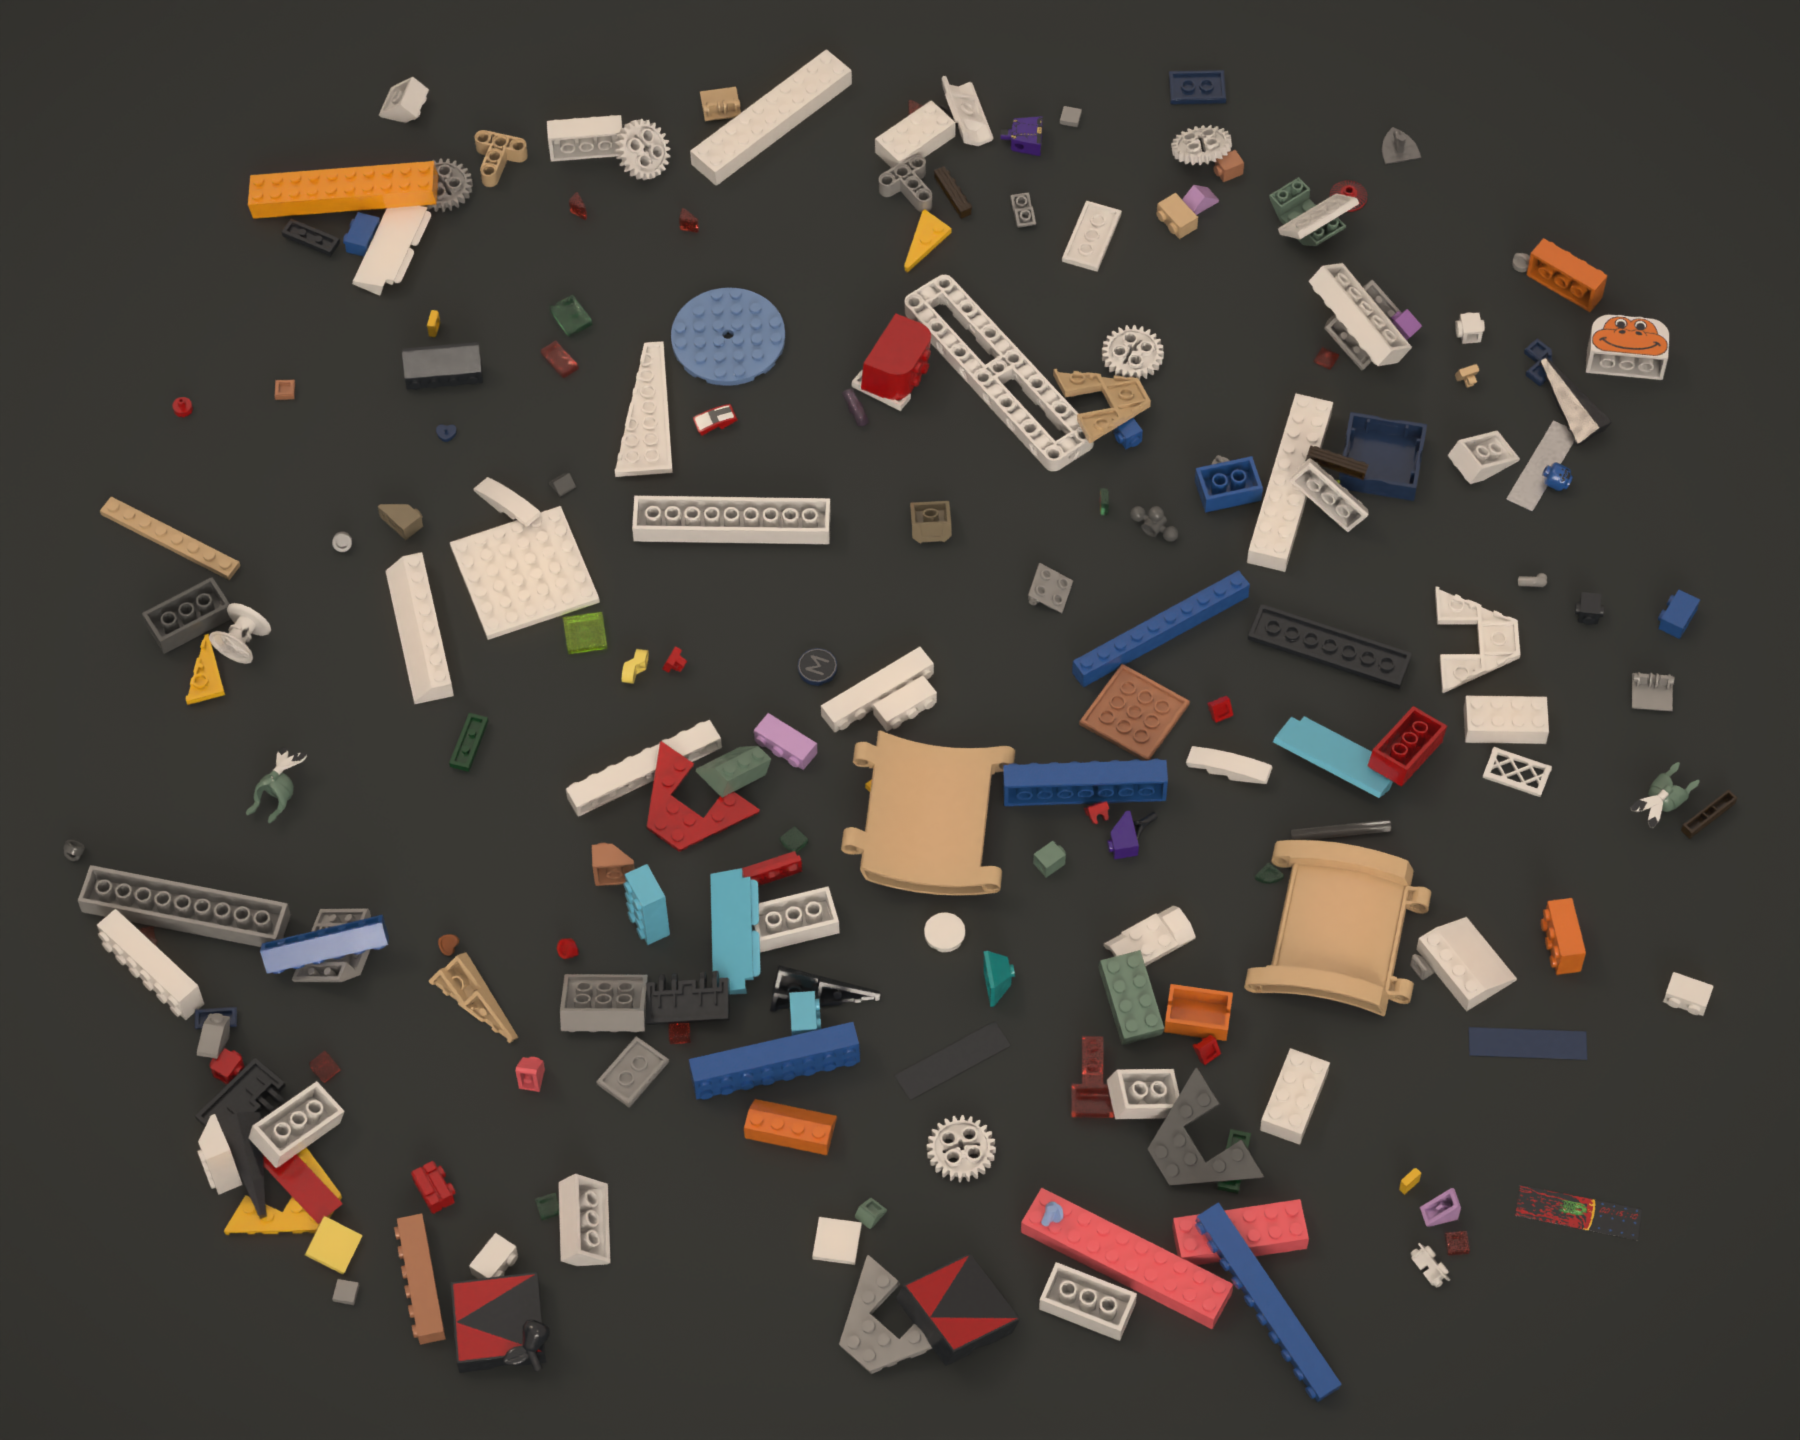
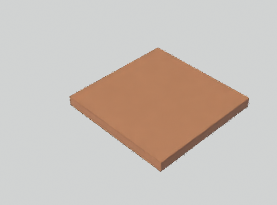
M1121 664L1081 718L1079 725L1139 759L1148 761L1188 708L1190 701Z

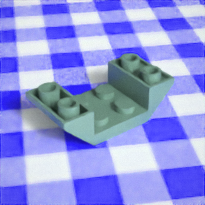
M1299 177L1269 195L1279 221L1283 225L1316 206L1309 199L1310 188ZM1337 217L1298 240L1302 245L1317 246L1345 229L1346 225Z

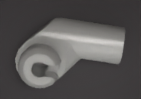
M1539 573L1537 577L1519 576L1518 578L1519 586L1544 587L1547 584V576L1544 573Z

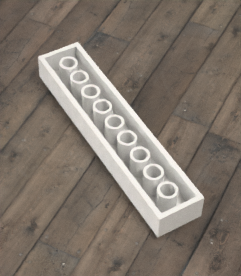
M826 49L690 151L691 165L717 186L852 84L851 69Z
M1295 394L1248 550L1247 563L1283 572L1286 571L1307 500V496L1289 480L1298 468L1306 462L1310 446H1317L1322 449L1332 415L1333 402Z
M634 496L633 539L634 541L829 544L830 499Z

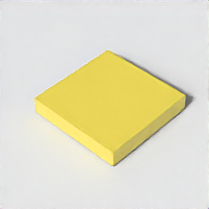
M324 1216L305 1256L344 1274L363 1235Z

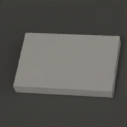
M636 1036L596 1083L630 1108L669 1063V1059Z

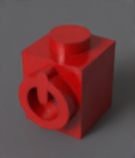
M225 1048L217 1059L212 1058L210 1062L213 1077L225 1084L231 1082L245 1067L242 1056L234 1050L229 1051Z

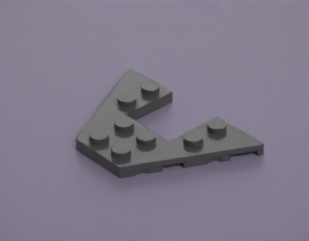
M1195 1068L1148 1147V1151L1170 1186L1264 1178V1174L1243 1140H1240L1206 1162L1187 1132L1185 1126L1220 1105L1199 1068Z

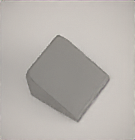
M1412 955L1410 966L1421 980L1434 974V970L1422 956Z

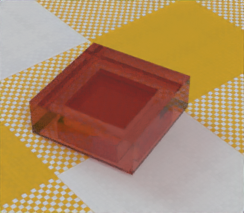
M1467 1231L1445 1233L1448 1255L1469 1254L1470 1248Z

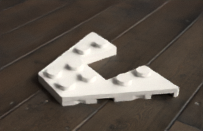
M1435 587L1437 624H1477L1479 654H1440L1442 693L1520 658L1518 620L1503 616L1502 613L1495 610L1494 612L1482 608L1476 602L1464 600L1457 594L1454 596L1439 590L1440 587Z

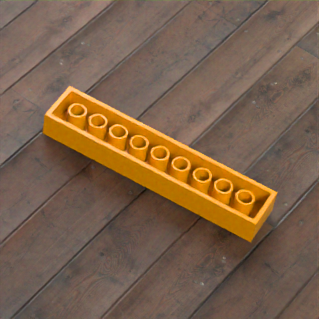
M434 161L250 175L248 207L254 219L437 205L438 172Z

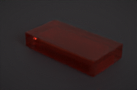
M557 341L541 349V355L562 378L579 369L578 364Z

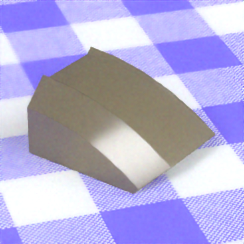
M949 501L910 503L913 539L921 544L922 542H945L952 536Z

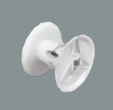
M237 603L229 604L227 612L235 624L230 625L229 633L221 631L212 632L209 640L215 649L229 659L244 664L251 663L253 655L245 643L250 642L251 634L268 635L271 631L270 624L258 612L247 606Z

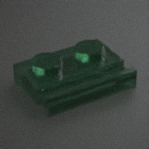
M574 295L557 302L555 306H549L550 312L568 337L574 332L578 333L593 325L591 318Z

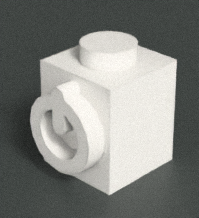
M1470 312L1460 314L1459 321H1455L1457 338L1461 337L1462 344L1481 342L1485 324L1484 320L1480 319V314Z

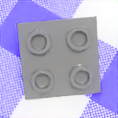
M1039 563L1028 593L1029 603L1036 605L1041 602L1062 614L1073 580Z
M1632 673V708L1672 711L1674 677L1670 674L1667 676L1659 675L1658 673L1656 675L1652 673Z

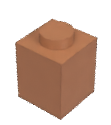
M1236 150L1228 152V155H1222L1223 159L1216 158L1214 172L1217 176H1220L1223 182L1243 174L1244 162Z

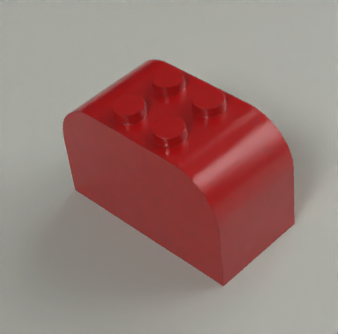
M895 314L863 363L861 389L891 400H901L908 396L915 386L918 387L922 374H926L928 371V361L931 353L930 330L920 322Z

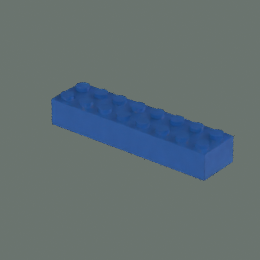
M1134 759L1131 761L1112 760L1110 762L1091 761L1079 763L1073 761L1070 763L1051 762L1049 764L1030 763L1026 765L1012 763L1003 765L1004 806L1091 804L1101 801H1107V803L1166 801L1168 775L1166 760L1152 759L1140 761Z
M854 1022L692 1058L689 1059L690 1075L696 1100H705L714 1095H728L740 1089L749 1090L754 1086L762 1084L771 1085L775 1081H789L801 1075L810 1076L823 1070L832 1071L836 1067L853 1066L860 1062V1049Z

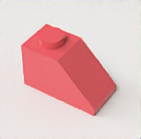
M523 1057L515 1070L519 1089L540 1092L545 1072L544 1061L537 1057Z

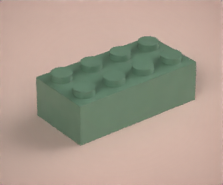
M1141 950L1100 960L1098 968L1121 1044L1125 1045L1162 1035L1164 1025Z

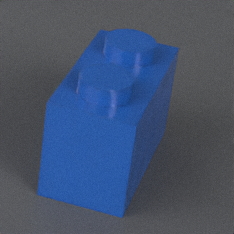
M360 212L357 213L355 219H352L349 232L343 238L346 252L365 256L380 224L379 217Z
M1678 590L1675 596H1670L1667 602V610L1663 609L1658 617L1660 621L1658 629L1680 639L1695 615L1700 599Z

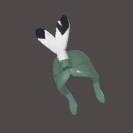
M286 747L278 750L276 767L256 785L254 792L255 802L253 806L247 809V816L253 814L259 807L261 795L265 790L279 800L278 808L270 814L268 823L276 820L277 816L285 809L287 800L291 798L294 791L292 780L282 772L303 762L307 757L306 753H297L288 758Z
M1679 762L1673 764L1668 772L1658 775L1650 786L1647 798L1638 800L1631 806V810L1635 812L1651 808L1648 817L1650 828H1654L1658 824L1661 811L1670 812L1679 807L1689 798L1690 791L1699 784L1700 780L1693 781L1685 790L1680 786L1673 785L1670 776L1678 770Z

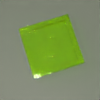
M602 612L563 617L568 654L608 649Z

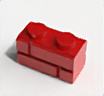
M431 1161L411 1172L412 1179L432 1214L454 1204L453 1195L456 1192L451 1183L446 1184L444 1180L446 1174L441 1165L437 1167L435 1162Z

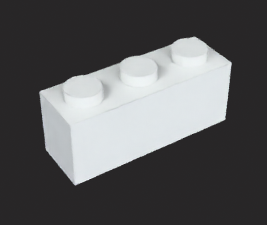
M921 676L873 704V715L886 731L892 728L896 729L904 721L915 718L921 711L932 708L937 703V692L926 678Z

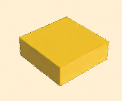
M431 310L427 323L428 334L430 337H436L440 325V317L438 311Z
M1414 1168L1401 1180L1399 1190L1404 1195L1420 1181L1421 1172Z

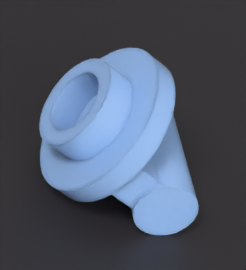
M1049 1202L1045 1207V1213L1041 1221L1042 1225L1049 1226L1052 1221L1055 1223L1060 1222L1063 1219L1062 1207L1056 1202Z

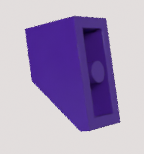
M1130 811L1124 813L1110 832V840H1107L1108 851L1113 853L1114 859L1138 855L1139 844Z

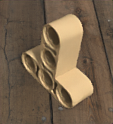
M480 130L475 134L477 152L486 155L480 168L482 183L486 187L497 185L507 160L524 162L528 157L527 145L522 138L487 130Z

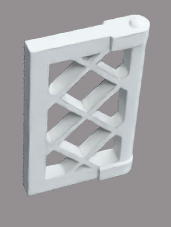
M1494 747L1483 778L1541 797L1549 774L1552 771V766ZM1497 755L1508 759L1499 763L1496 758ZM1514 761L1527 764L1528 766L1518 769ZM1511 763L1515 771L1505 774L1501 766ZM1498 767L1502 776L1491 773L1492 769ZM1533 767L1544 770L1543 774L1537 776ZM1530 769L1534 777L1524 781L1520 772ZM1517 774L1521 783L1508 779V777ZM1537 781L1538 788L1528 786L1527 784Z

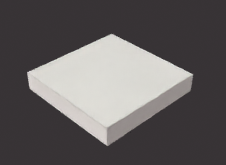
M819 1217L812 1258L814 1260L855 1265L862 1223Z

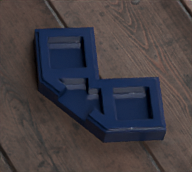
M1537 338L1525 348L1524 354L1536 362L1526 371V376L1538 386H1541L1546 382V372L1539 363L1546 357L1552 362V349Z

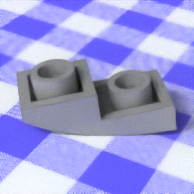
M1029 192L1011 195L1010 200L1017 228L1036 225Z

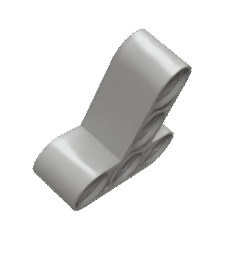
M914 155L879 176V193L884 197H890L901 191L919 212H922L924 209L929 212L932 209V192L921 180L926 175L925 158L921 155Z

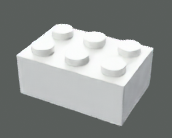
M1174 1069L1116 1070L1107 1079L1115 1119L1166 1118L1179 1097Z

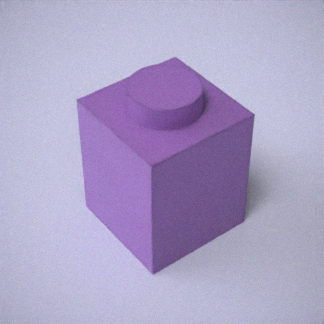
M1408 309L1402 313L1397 311L1391 317V322L1406 340L1422 327Z

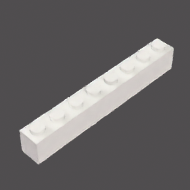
M710 720L700 722L687 731H681L670 739L662 740V742L691 762L722 748L721 737ZM660 743L651 748H645L641 753L633 757L629 756L622 762L610 765L605 770L597 774H591L587 779L572 783L566 788L567 799L577 816L579 817L654 781Z

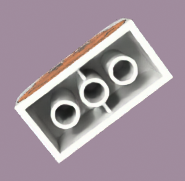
M1604 315L1595 320L1591 329L1587 347L1586 373L1663 380L1669 350V332L1667 327L1660 321L1650 318L1624 315Z

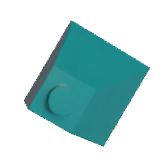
M984 951L983 971L990 1007H993L1011 986L1012 977H1015L1013 964L1009 965L1008 957Z

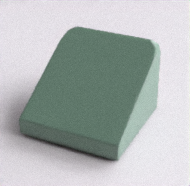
M870 1198L858 1207L855 1218L871 1229L883 1217L887 1209Z

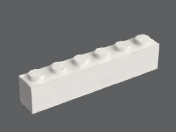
M918 647L821 705V716L834 732L844 730L850 723L864 718L867 713L873 710V704L921 676H924L926 680L934 674V663L922 648Z

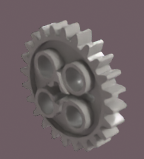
M440 158L439 163L432 160L438 172L439 182L437 205H427L428 210L434 207L435 212L439 208H442V211L445 212V208L448 207L452 211L453 205L459 208V202L465 203V198H470L469 193L472 192L473 186L471 174L468 173L467 168H463V164L457 166L456 160L453 163H450L449 159L443 162L442 158Z

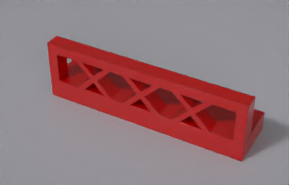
M793 851L744 867L742 870L744 878L750 877L751 880H756L758 886L802 872V862L800 855L797 856L796 852Z

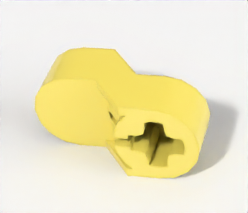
M636 649L634 658L624 663L622 682L634 684L636 674L646 670L649 658L648 650Z

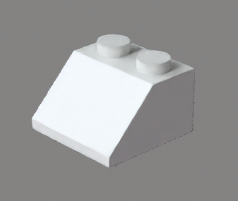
M414 77L392 86L379 116L404 123L416 120L421 113L422 105L427 100L426 95L429 89Z

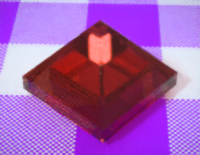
M1322 347L1314 362L1331 370L1339 358V354Z

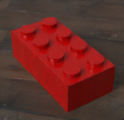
M1413 706L1372 750L1368 767L1402 787L1442 743L1447 725Z

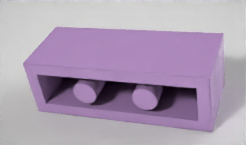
M769 713L754 729V739L759 746L767 747L774 755L783 757L793 767H799L804 770L817 754L816 742Z

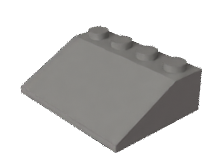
M565 974L560 1006L561 1031H645L646 983L648 982V975Z

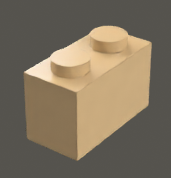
M1176 193L1157 204L1156 214L1158 219L1168 226L1169 231L1179 239L1197 229L1198 216Z

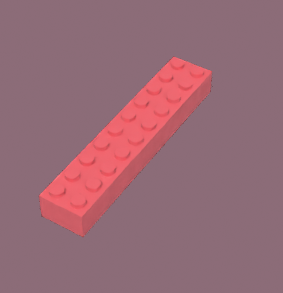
M1043 1188L1040 1189L1021 1222V1233L1210 1329H1213L1232 1295V1283ZM1056 1202L1063 1209V1219L1058 1223L1052 1221L1049 1226L1042 1225L1041 1221L1045 1213L1046 1204Z

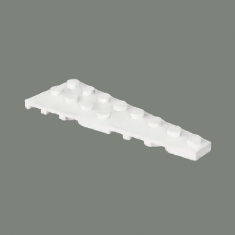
M663 341L644 343L621 448L618 453L615 477L673 473Z

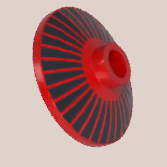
M1346 180L1338 182L1330 191V197L1337 193L1358 199L1359 204L1347 212L1361 209L1367 201L1365 188L1355 181Z

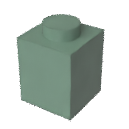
M1052 841L1034 853L1033 864L1047 878L1065 865L1066 852L1060 845L1057 846Z

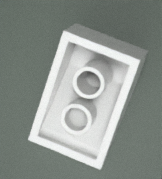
M1498 431L1461 439L1448 454L1453 464L1470 484L1484 481L1520 460Z

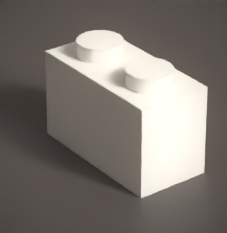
M1673 972L1663 1002L1673 1008L1679 1007L1691 1014L1703 1016L1713 985Z
M495 1233L469 1265L471 1274L478 1279L504 1276L505 1270L509 1266H513L518 1258L516 1246Z

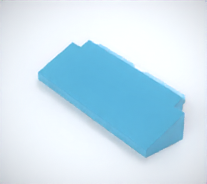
M1305 716L1301 721L1291 717L1274 738L1273 742L1378 798L1388 792L1392 786L1393 781L1368 767L1371 751Z
M740 868L710 874L713 971L719 972V978H729L730 995L747 994L745 980H754V977L759 976L761 972L760 935L757 931L752 930V925L759 923L758 882L751 880L750 877L744 878L743 870Z

